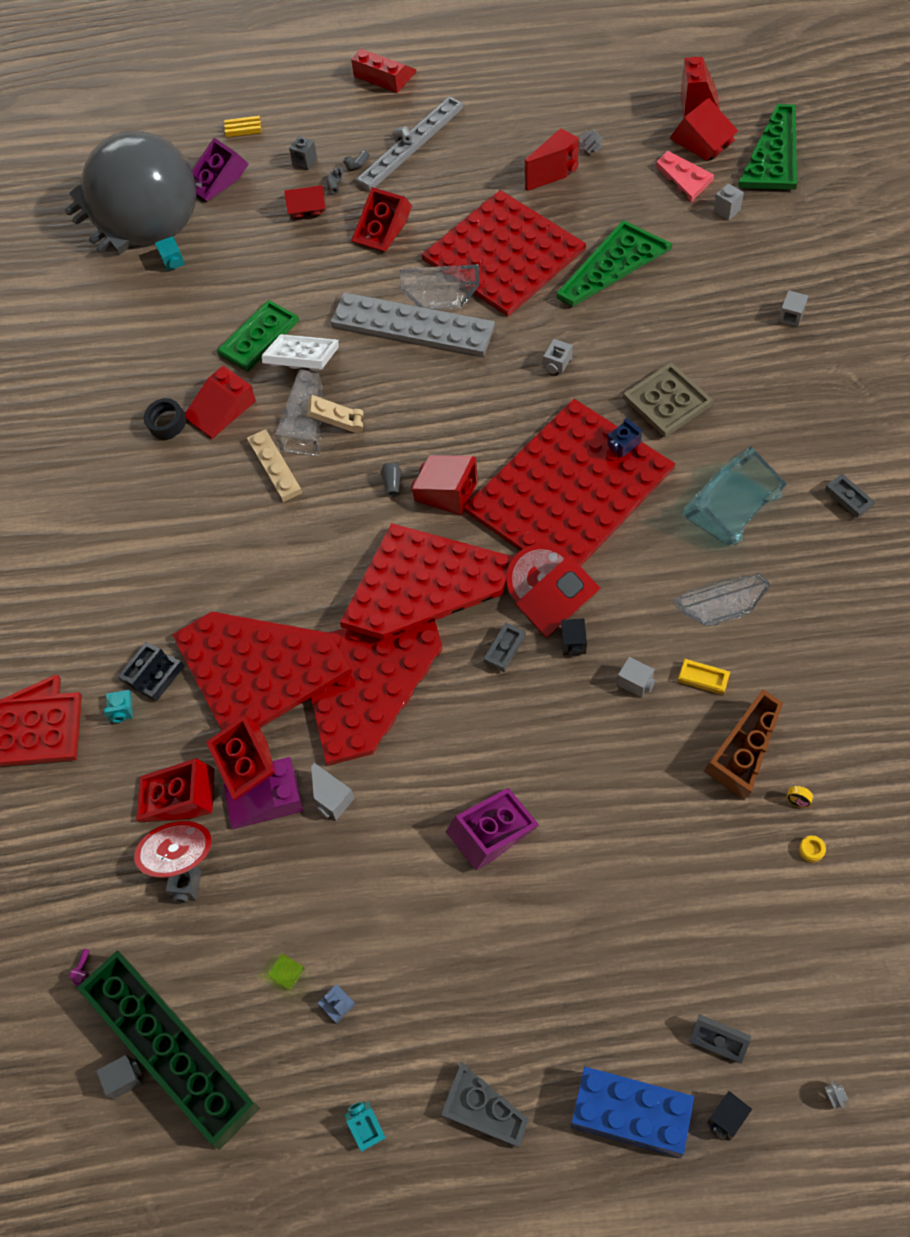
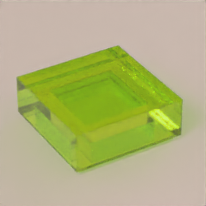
M282 953L268 974V977L291 991L305 968Z

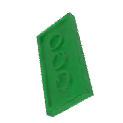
M268 300L217 349V353L219 356L249 372L262 359L264 352L280 334L286 335L299 322V317Z

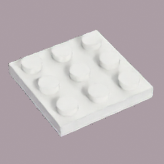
M280 334L262 355V363L269 364L272 367L285 365L292 369L305 367L312 371H318L324 368L339 348L338 340Z

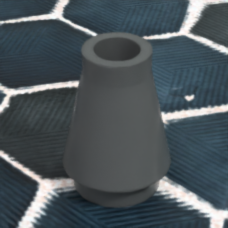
M396 463L384 464L380 471L386 495L390 497L399 495L402 470Z

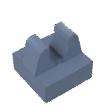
M336 984L323 996L318 1005L337 1024L355 1006V1003Z

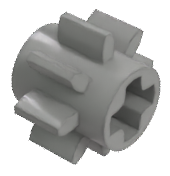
M592 129L591 132L586 130L581 135L582 142L580 145L588 153H591L592 150L596 153L602 147L600 142L603 138L596 130Z

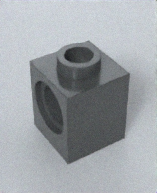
M298 136L289 147L293 166L309 170L317 160L315 144L312 140Z
M196 866L185 873L168 877L166 893L177 903H187L188 900L196 901L202 871ZM188 880V884L185 887L178 888L180 882Z

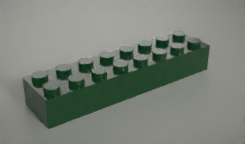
M118 950L77 987L79 992L212 1146L220 1150L260 1109L138 970Z

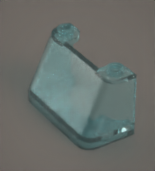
M749 446L727 461L684 507L681 513L686 519L726 545L733 544L735 546L744 538L742 535L744 533L743 527L765 503L770 500L775 502L783 494L781 490L787 484L752 446Z

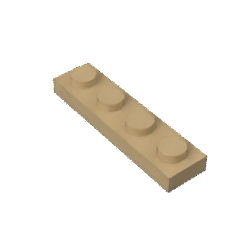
M265 429L247 437L248 443L281 500L285 502L302 494L299 484L267 430Z

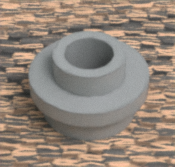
M831 1081V1085L825 1087L833 1108L841 1107L843 1110L846 1108L844 1102L849 1101L842 1084L836 1086L835 1082Z

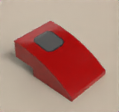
M569 555L515 605L538 631L547 638L561 626V620H567L572 617L601 588Z

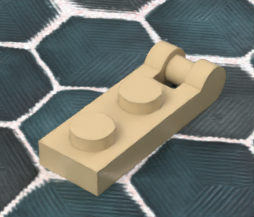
M314 395L308 398L307 416L354 433L363 431V423L361 422L363 420V411L361 409H350Z

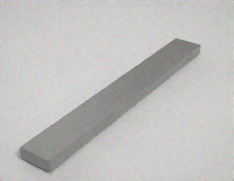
M450 96L447 97L409 131L412 137L409 143H405L401 138L355 179L356 184L370 192L371 187L375 188L459 113L463 109V103Z

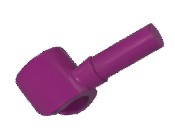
M83 949L77 968H74L70 973V979L77 986L89 977V973L83 971L89 953L88 949Z

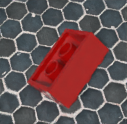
M360 49L351 58L354 77L398 93L416 73V69L364 49Z

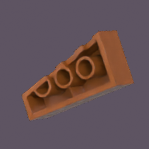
M764 689L761 690L704 769L705 773L744 801L753 790L754 782L759 773L771 734L774 731L783 702Z

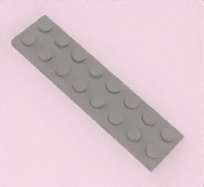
M344 292L331 320V325L334 328L484 357L495 328V321Z

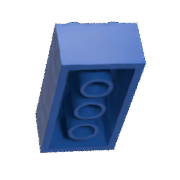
M584 1066L571 1128L681 1159L685 1151L694 1096Z

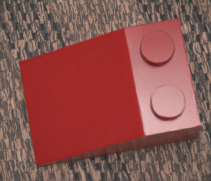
M560 128L525 159V190L529 191L564 179L572 172H575L579 165V137Z
M371 187L351 241L386 252L406 224L412 204L405 196Z
M224 365L208 377L185 412L186 420L210 439H213L256 402L252 386Z
M243 715L206 742L228 791L235 801L275 773L268 742L259 724L246 715Z
M195 758L140 776L136 821L152 822L194 819L211 814L215 768Z

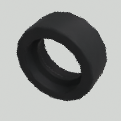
M162 398L151 403L145 410L144 423L153 436L159 439H170L177 436L184 429L186 414L177 401L171 398ZM167 411L176 412L174 419L169 424L161 427L155 426V421L159 415Z

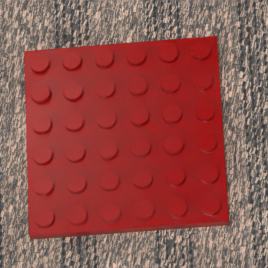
M499 190L422 253V260L509 317L586 250V243Z

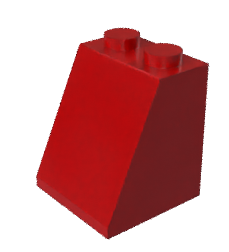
M703 57L684 58L680 92L683 118L707 98H710L720 110L717 89Z
M707 98L683 118L670 136V139L707 161L712 156L716 158L723 151L724 146L728 148L735 141L734 136L738 133V130L711 99Z
M429 455L426 463L423 462L420 467L418 478L414 479L411 485L414 501L462 516L464 506L469 502L478 483L476 457Z

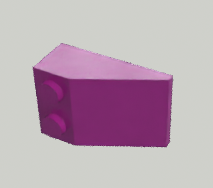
M213 138L192 169L196 182V194L209 201L237 181L249 163L238 153L216 138Z
M290 757L272 761L275 773L236 801L232 799L224 783L232 830L304 811L295 767Z
M506 788L456 815L445 833L477 871L510 849L536 829L539 824L512 791Z

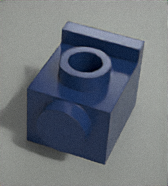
M625 418L620 426L608 434L607 445L609 449L623 458L641 443L642 429L628 418Z

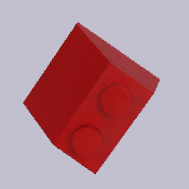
M322 185L284 190L287 212L292 214L293 218L304 216L303 212H311V215L323 214L322 210L326 209Z

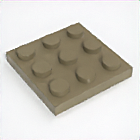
M672 362L623 394V399L664 438L713 406L714 401Z

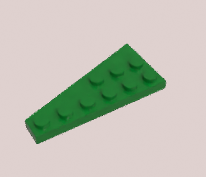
M796 104L776 105L767 127H765L763 135L751 156L750 162L739 180L738 188L796 190Z
M622 220L557 292V299L574 307L670 251L672 243Z

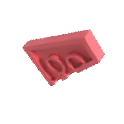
M669 151L656 163V168L668 180H673L677 184V189L687 194V199L690 202L714 179V174Z

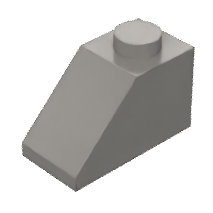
M314 763L311 766L314 800L317 805L316 810L325 818L330 816L337 821L355 799L352 789Z

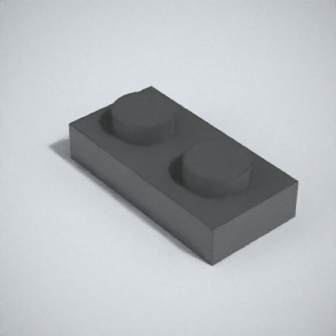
M843 474L826 485L825 491L856 518H859L872 508L875 503L873 499Z
M505 622L485 655L484 663L505 672L525 639L526 631Z
M699 1014L689 1042L742 1064L751 1035Z

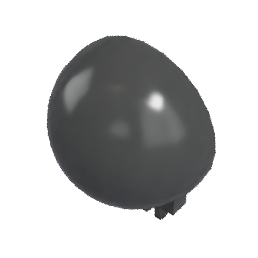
M124 131L104 139L92 150L83 168L81 184L69 192L74 202L65 209V213L70 216L81 209L82 211L75 215L72 220L74 224H79L89 218L98 229L89 237V241L94 244L102 238H106L97 246V251L102 253L112 246L120 255L131 246L155 245V242L175 236L187 224L193 214L196 203V182L189 163L183 154L168 140L145 131Z

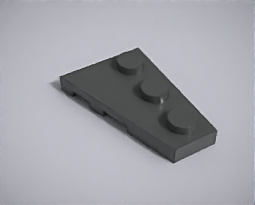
M461 1061L441 1116L516 1148H520L529 1119L495 1092Z

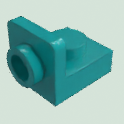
M130 690L106 694L107 708H104V714L109 722L121 723L133 718L132 693Z
M362 1101L357 1102L348 1108V1112L344 1116L361 1152L386 1138L369 1101L364 1104Z

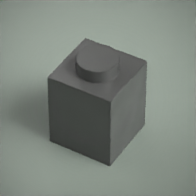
M124 1055L97 1070L105 1095L113 1100L143 1084L140 1077L143 1074V1070L137 1059L133 1060L128 1055Z

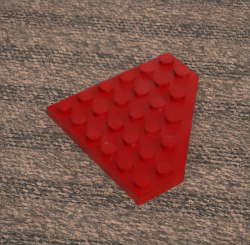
M391 523L340 621L341 628L385 640L392 637V634L398 631H409L422 626V622L433 618L438 620L451 615L454 610L462 607L467 609L481 603V600L491 596L492 598L502 595L507 584V570L514 556Z
M211 611L173 634L221 730H224L243 715L258 723L261 728L353 672L333 637L328 632Z
M434 618L422 622V626L409 631L401 630L393 633L392 637L385 640L345 628L328 632L333 637L353 672L311 697L327 766L375 753L379 747V742L385 734L387 735L396 721L397 715L414 694V689L423 680L436 656H439L443 650Z

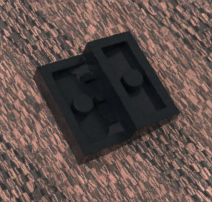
M145 642L117 677L131 688L157 702L185 666L180 660L165 654L161 648Z

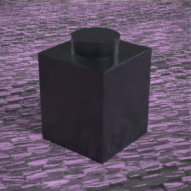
M584 618L561 620L563 655L576 657L586 654L587 638Z
M728 1091L707 1121L711 1125L710 1131L722 1140L727 1138L730 1141L752 1108Z

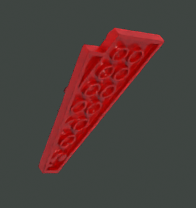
M53 675L1 699L0 766L77 760L82 703L80 692L60 694L61 678L59 675Z

